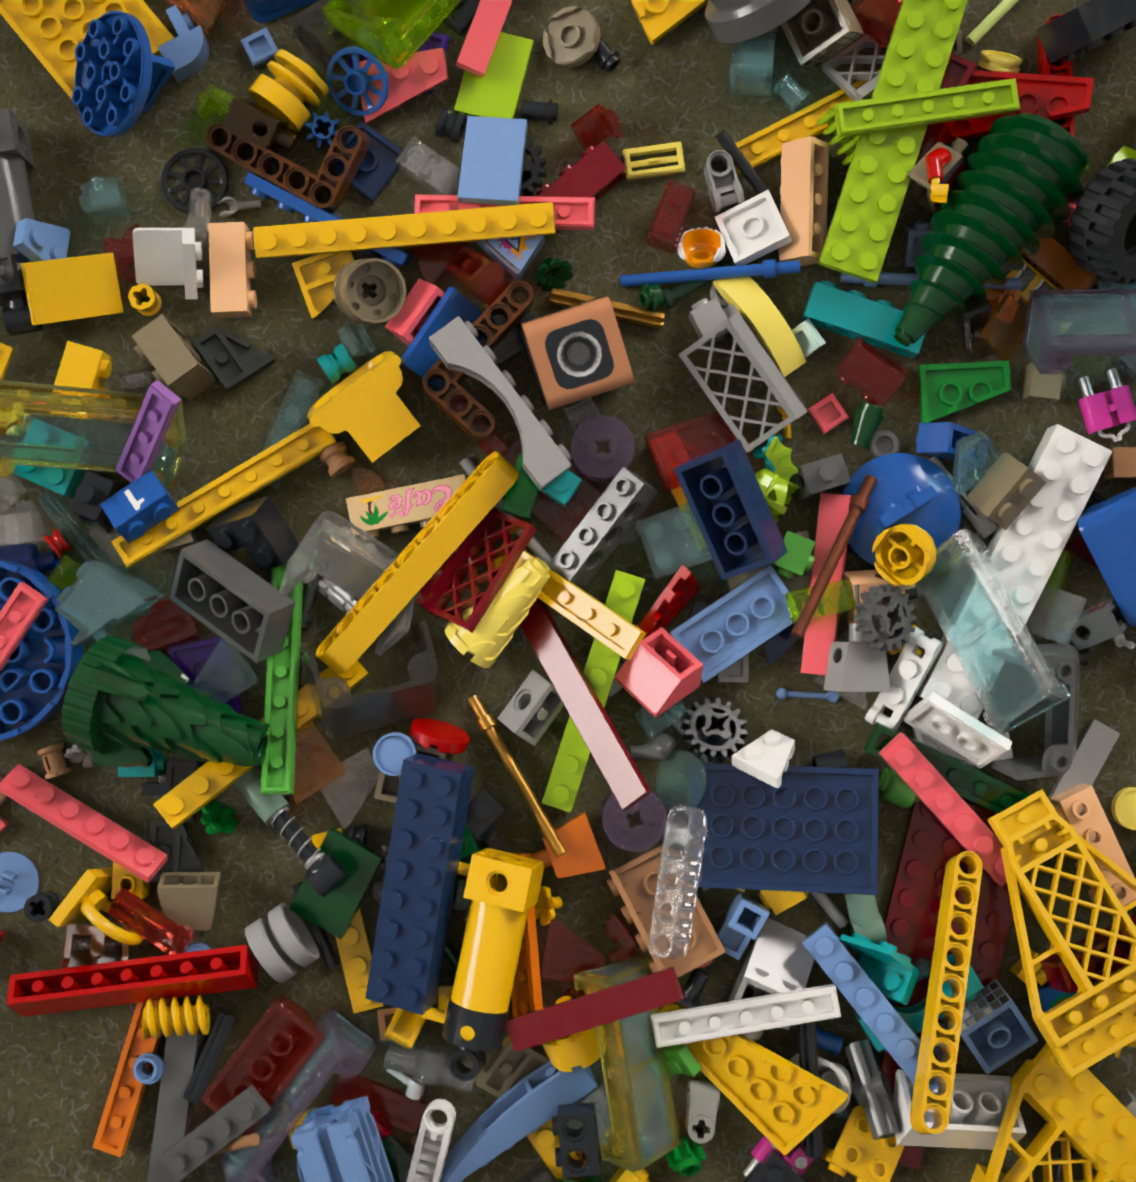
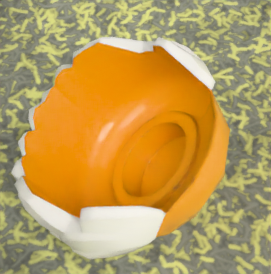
M698 227L697 229L691 228L683 233L677 251L680 258L690 267L695 269L711 268L725 256L726 245L723 235L718 230Z

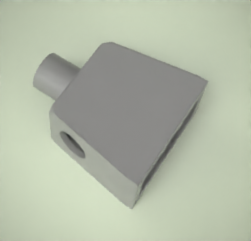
M849 624V642H832L824 690L838 692H890L886 651L881 652L879 649H870V642L862 643L861 638L864 633L855 631V628L860 624Z

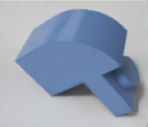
M174 5L166 9V12L179 36L158 46V49L164 58L172 60L175 66L172 75L179 83L198 73L204 67L208 60L210 49L207 36L201 26L195 27L188 13L182 15L178 7Z
M741 893L730 904L725 914L726 917L716 933L726 954L737 960L742 956L750 939L756 940L770 914L767 907Z

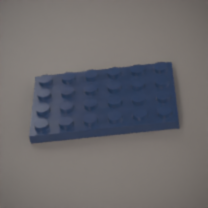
M693 763L689 887L878 895L879 769L788 766L787 771L782 774L781 786L775 788L732 766V764Z

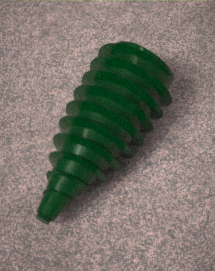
M1030 113L1003 116L992 123L990 134L982 137L979 141L977 153H973L967 158L965 171L955 176L953 191L948 192L947 203H941L942 211L933 214L930 222L932 232L922 237L921 247L924 255L917 257L914 263L919 277L918 280H914L910 284L912 294L908 303L905 304L904 312L895 328L894 338L896 341L908 347L910 344L916 343L939 321L944 322V317L954 309L965 311L964 301L968 298L986 299L988 295L983 285L986 283L997 286L1005 285L1007 278L1002 269L1021 270L1024 267V261L1020 253L1029 255L1038 253L1040 243L1037 237L1049 238L1055 233L1053 221H1063L1069 217L1070 208L1068 204H1076L1079 196L1084 194L1080 180L1089 170L1090 162L1084 148L1068 131L1049 119Z

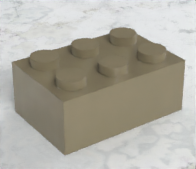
M163 314L132 335L138 344L134 347L137 354L145 363L148 362L153 369H156L152 372L156 380L161 382L176 396H183L191 401L218 381L186 335Z

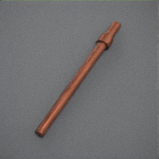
M866 475L858 494H854L850 501V511L791 632L797 638H803L861 514H865L870 504L869 497L877 482V479L871 475Z

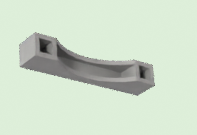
M458 316L430 336L429 344L448 369L462 372L479 380L493 390L505 403L515 420L520 434L522 468L541 491L571 468L569 460L572 457L562 444L557 446L550 436L553 432L543 419L538 421L533 415L534 407L530 400L524 394L520 397L513 387L516 383L506 370L501 372L494 362L497 361V358L487 345L482 347L477 341L476 337L479 335L474 326L469 321L464 323Z

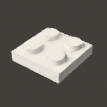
M769 190L715 216V220L736 266L746 265L792 242Z

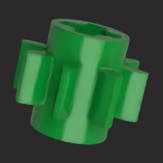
M681 1137L671 1143L670 1148L672 1152L667 1153L666 1158L673 1173L679 1171L682 1177H690L697 1174L702 1169L700 1162L706 1160L702 1145L693 1142L690 1137Z

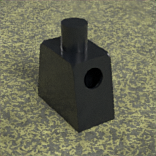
M88 470L80 486L76 489V495L70 506V511L81 522L110 534L114 526L100 504L129 485L130 482L108 471Z

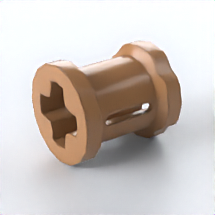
M64 743L36 751L37 755L42 757L47 773L45 774L46 780L72 772L71 767L67 766L63 753Z

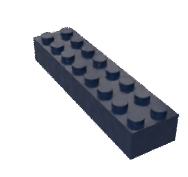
M420 753L403 759L365 999L423 1015L436 1004L475 770L473 766Z

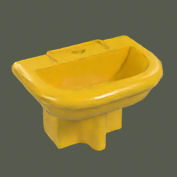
M385 351L360 366L331 388L309 409L307 417L311 425L314 427L321 426L325 431L335 434L348 431L372 463L420 427V424L396 394L403 381L402 372L399 368L401 364L400 357L392 351Z

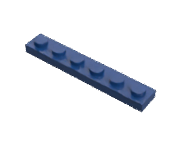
M248 172L244 183L253 187L251 193L265 200L269 196L278 200L277 206L293 214L295 210L305 215L303 220L308 223L345 220L326 209L318 208L256 173ZM401 248L363 250L371 255L373 251H376L383 255L382 260L390 262L396 268L399 265L408 266L414 256Z

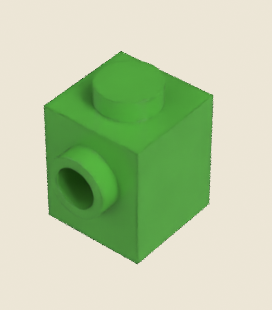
M790 531L784 532L782 539L788 552L772 563L771 566L777 569V575L793 580L794 576L800 577L804 572L809 573L815 556L811 555L815 541Z

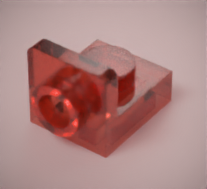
M614 911L606 917L608 926L604 928L614 943L618 941L621 943L609 952V959L612 963L618 959L620 962L627 960L635 953L634 948L637 946V940L618 913Z

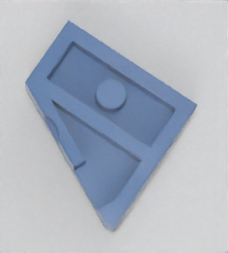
M26 218L17 221L13 247L31 262L67 258L71 231L67 228Z

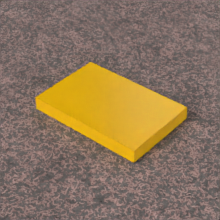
M113 252L21 263L32 325L124 313Z

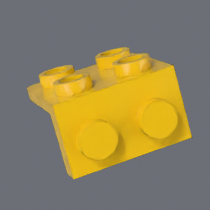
M854 1106L850 1111L835 1149L826 1148L821 1159L830 1163L828 1170L844 1178L846 1173L857 1178L855 1182H890L905 1146L897 1145L896 1136L874 1140L864 1108Z

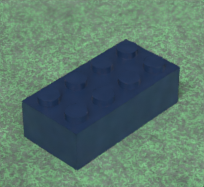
M740 439L693 457L673 468L722 580L772 564L788 552Z

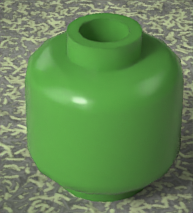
M891 767L885 768L879 777L878 790H880L884 801L902 808H910L915 802L919 803L921 801Z

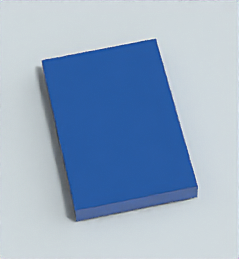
M449 286L401 357V363L423 380L426 372L440 359L430 346L429 337L458 316L464 323L469 321L473 324L483 312L459 291ZM483 336L476 337L477 341L484 338ZM434 379L429 385L436 391H441L446 383L441 379Z

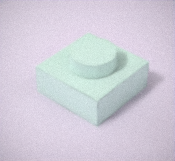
M810 319L803 321L792 330L805 359L826 343Z

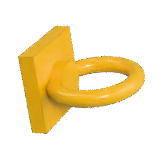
M111 867L86 870L49 918L57 927L67 926V924H81L88 919L104 934L126 945L135 946L144 939V931L135 918L119 905L108 900V897L105 895L112 887L113 868ZM102 910L108 913L123 926L130 927V932L110 922L99 911Z

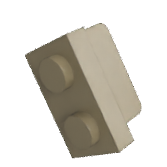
M1003 453L970 491L967 498L984 515L1004 530H1007L1047 482L1009 453Z

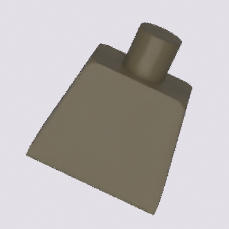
M162 872L157 893L166 927L170 931H183L184 942L196 943L202 938L201 931L212 929L221 872Z

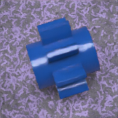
M328 111L324 113V116L319 117L313 112L312 124H304L307 130L312 131L306 139L308 142L315 140L318 150L322 148V144H328L330 147L333 138L338 132L334 128L340 124L339 119L331 121ZM319 125H322L323 128H328L327 136L318 133Z

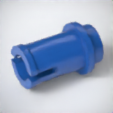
M816 1024L817 1048L833 1053V1055H838L843 1043L842 1036L819 1029Z

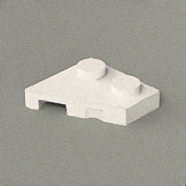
M771 729L733 754L732 766L775 788H779L782 783V774L787 771L789 760L794 754L795 740Z

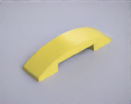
M751 277L717 279L713 281V285L728 305L734 304L784 377L807 362L789 325L770 298Z

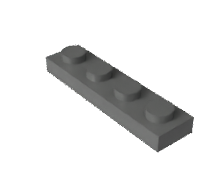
M251 1084L166 1150L158 1160L175 1182H179L266 1115L271 1108Z

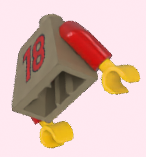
M956 138L950 147L937 142L908 173L907 177L910 178L909 186L913 202L932 214L942 211L941 203H947L948 192L953 191L955 176L965 171L964 157L971 150L966 141Z

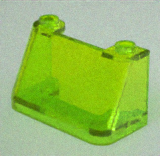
M330 0L322 8V11L332 27L361 48L371 53L374 52L383 64L398 69L412 57L458 5L460 0H355L352 5L349 0Z

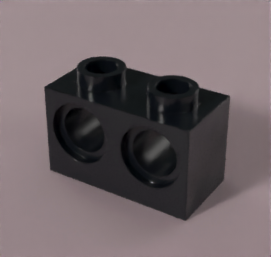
M595 1102L558 1105L557 1116H552L553 1136H559L560 1147H555L556 1167H562L563 1178L601 1175V1155ZM576 1119L583 1126L579 1129H571L568 1127L567 1122ZM581 1151L586 1157L582 1160H575L570 1156V1153Z

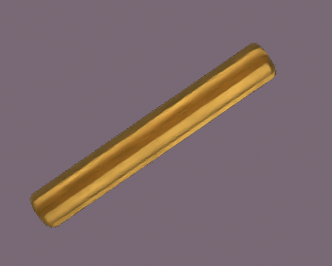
M553 288L550 291L549 304L568 308L597 297ZM610 300L617 320L658 329L663 327L665 313Z

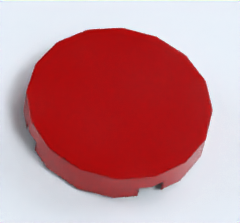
M418 718L413 720L410 726L409 736L414 742L425 748H430L432 744L438 746L437 751L441 753L459 754L466 751L469 745L470 737L463 729L441 720Z

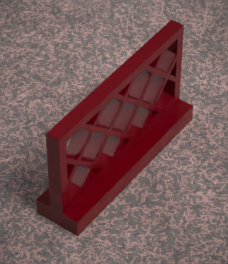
M491 509L425 583L414 602L431 615L442 618L473 633L537 529L532 524ZM500 521H502V529L494 532ZM521 529L524 530L518 540L511 542L510 534ZM504 538V546L493 551L492 543ZM486 547V555L478 558L483 548ZM506 555L504 563L495 568L494 560ZM487 563L488 572L477 576L476 568ZM468 572H469V573H470V580L467 581V582L462 583L463 580H464V578L466 577V575H467ZM489 581L490 585L487 590L479 594L478 585ZM471 589L472 598L461 602L460 594ZM453 597L454 606L446 609ZM473 606L472 614L467 622L464 621L462 611Z

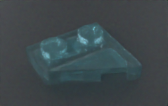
M981 430L956 442L952 484L959 495L974 488L997 458H999L996 450L992 448L993 444L989 436Z

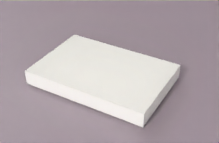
M931 692L910 709L903 719L907 724L978 769H982L1009 751L1012 745V741L934 692Z

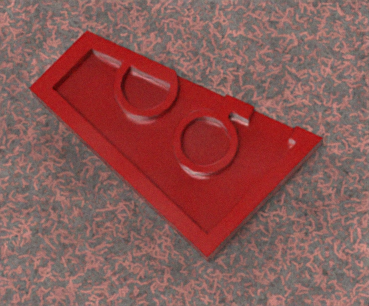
M683 564L644 619L636 625V627L646 633L643 639L661 627L665 630L701 589L693 573Z

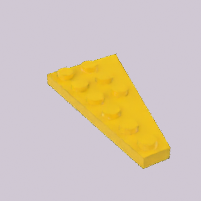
M674 1002L665 1005L658 1013L688 1008ZM742 1034L685 1043L702 1069L700 1071L784 1156L842 1105L849 1096L844 1091Z

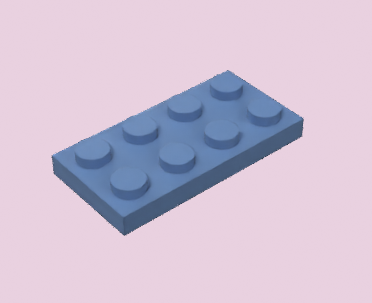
M769 565L669 633L703 664L701 681L705 683L797 621L802 610L773 567Z

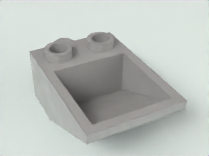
M767 918L756 940L752 942L728 997V1001L746 999V997H743L746 987L753 989V994L748 998L805 989L814 962V958L802 944V940L807 935ZM785 1026L781 1028L789 1031L790 1026ZM764 1030L744 1033L742 1035L756 1042L762 1037Z

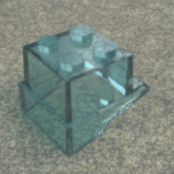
M109 559L92 560L91 562H85L76 573L78 579L73 586H67L61 592L57 599L60 603L55 608V611L80 630L70 642L76 646L98 641L102 637L105 638L109 635L107 632L132 614L138 617L160 601L165 594L142 577H134Z

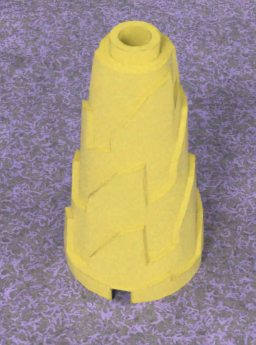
M538 557L534 560L528 558L517 569L510 572L473 633L448 622L444 629L447 638L463 656L467 652L474 655L470 660L471 662L483 668H490L513 638L515 630L526 618L530 607L549 580V566ZM473 606L462 611L464 621L467 622L473 612Z

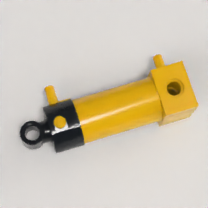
M485 848L472 854L470 864L459 862L457 874L468 876L463 898L471 899L453 991L452 995L448 998L446 1011L431 1007L421 1015L424 1019L443 1023L442 1037L446 1041L457 1045L456 1052L449 1060V1070L451 1075L459 1081L467 1082L472 1080L484 1068L486 1064L485 1051L502 1049L506 1029L505 1021L508 1020V1007L528 909L537 904L546 861ZM503 875L506 877L507 883L504 881ZM462 1056L471 1058L473 1068H468L463 1064Z

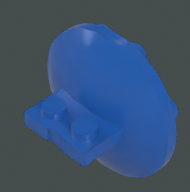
M121 11L107 12L97 20H91L83 42L76 46L75 58L77 64L72 101L78 106L83 124L93 133L111 138L121 136L131 129L142 111L148 112L162 86L166 84L174 71L175 66L171 59L151 53L146 30L135 16Z
M907 453L882 455L861 466L850 478L851 484L846 485L842 492V495H851L853 497L854 494H858L866 475H871L877 479L876 485L869 497L870 504L865 514H861L848 541V546L855 555L866 564L875 568L874 562L877 560L875 552L872 553V546L876 537L889 527L908 523L917 525L929 533L936 546V561L941 558L952 545L957 535L961 518L958 494L948 476L929 460Z

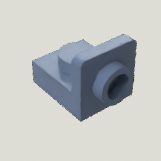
M913 221V225H904L906 241L903 265L905 267H915L916 258L924 255L921 240L925 234L932 232L930 222Z

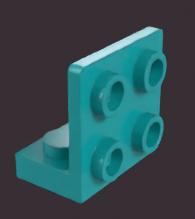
M854 933L852 937L841 934L839 940L860 956L858 963L887 1000L907 1006L920 973L910 963L911 958L898 953V948L890 943L880 941L877 945L871 943L869 938L861 934Z

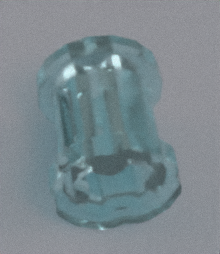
M789 72L779 80L772 92L775 95L779 94L789 104V110L793 113L808 100L812 93L809 90L805 91L793 79L794 74Z

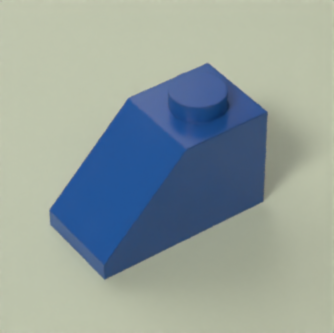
M952 422L919 423V432L916 436V453L931 458L935 456L939 459L979 463L982 433Z

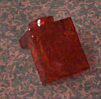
M599 104L570 124L584 150L591 145H598L610 135L616 139L623 136L618 127L621 121L612 109L608 111Z

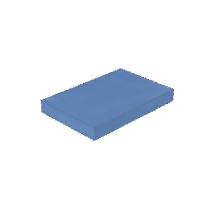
M467 116L457 196L458 202L519 205L528 128L527 119Z

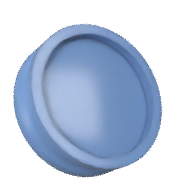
M399 732L388 733L376 742L373 749V760L376 767L382 773L389 776L401 775L403 759L417 754V748L409 736Z

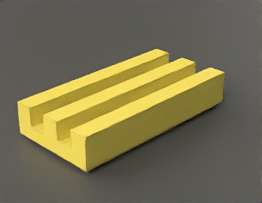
M681 141L623 149L624 165L627 167V181L685 173ZM670 151H676L677 153L674 156L630 161V157ZM678 162V165L632 171V168Z

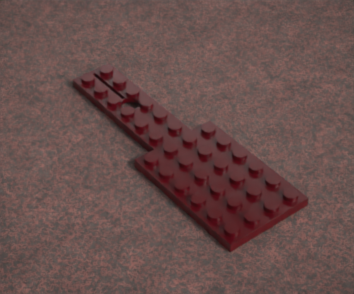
M922 801L919 803L915 802L911 807L883 922L887 943L896 946L898 953L911 958L910 963L920 971L908 1005L905 1006L895 1002L894 1006L897 1007L915 1005L924 999L928 993L945 867L952 857L966 851ZM968 804L995 834L987 820L998 813ZM960 861V869L968 874L967 865ZM982 870L970 965L985 987L998 978L1013 913L1007 882L1000 887ZM956 890L955 897L957 901L964 904L963 894ZM952 920L951 928L955 934L959 935L960 927ZM946 1017L938 1019V1021H943L947 1028ZM922 1031L917 1033L916 1035L918 1037L921 1036ZM883 1050L880 1069L886 1074L893 1094L895 1075L901 1067L888 1051ZM905 1146L897 1165L920 1170L925 1146Z

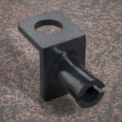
M700 968L694 969L682 990L685 998L677 1001V1003L687 1008L702 1006L699 997L711 975Z

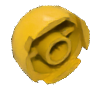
M904 523L889 527L876 537L872 546V553L875 552L877 560L874 562L876 570L883 579L892 585L900 586L903 584L910 586L918 583L932 571L936 562L934 540L927 531L917 525Z

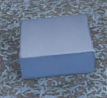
M267 27L240 40L255 69L275 59L274 55L278 49Z

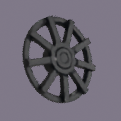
M200 148L185 149L175 154L165 165L161 179L162 189L166 199L179 211L189 214H203L218 205L217 203L224 198L228 188V174L222 161L212 152ZM197 153L195 167L190 168L184 155ZM204 154L213 159L214 162L207 169L201 171L200 168ZM178 158L185 169L183 174L170 170L171 165ZM219 166L222 178H207V175ZM167 175L181 179L182 183L167 188ZM222 184L218 195L210 191L207 185ZM185 189L186 193L179 203L170 195ZM201 192L206 193L213 199L211 203L203 207L200 196ZM191 194L195 195L197 208L185 207Z

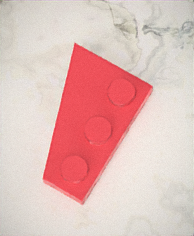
M437 48L378 58L386 72L389 73V97L378 111L364 116L365 123L369 124L377 120L376 118L399 108L400 105L414 97H419L448 81L444 49ZM367 60L359 62L361 69L364 67ZM372 63L367 74L375 75L380 74L375 64ZM382 79L370 82L371 85L381 91L383 90ZM367 91L375 106L380 97L371 91ZM361 95L363 110H368L367 104Z

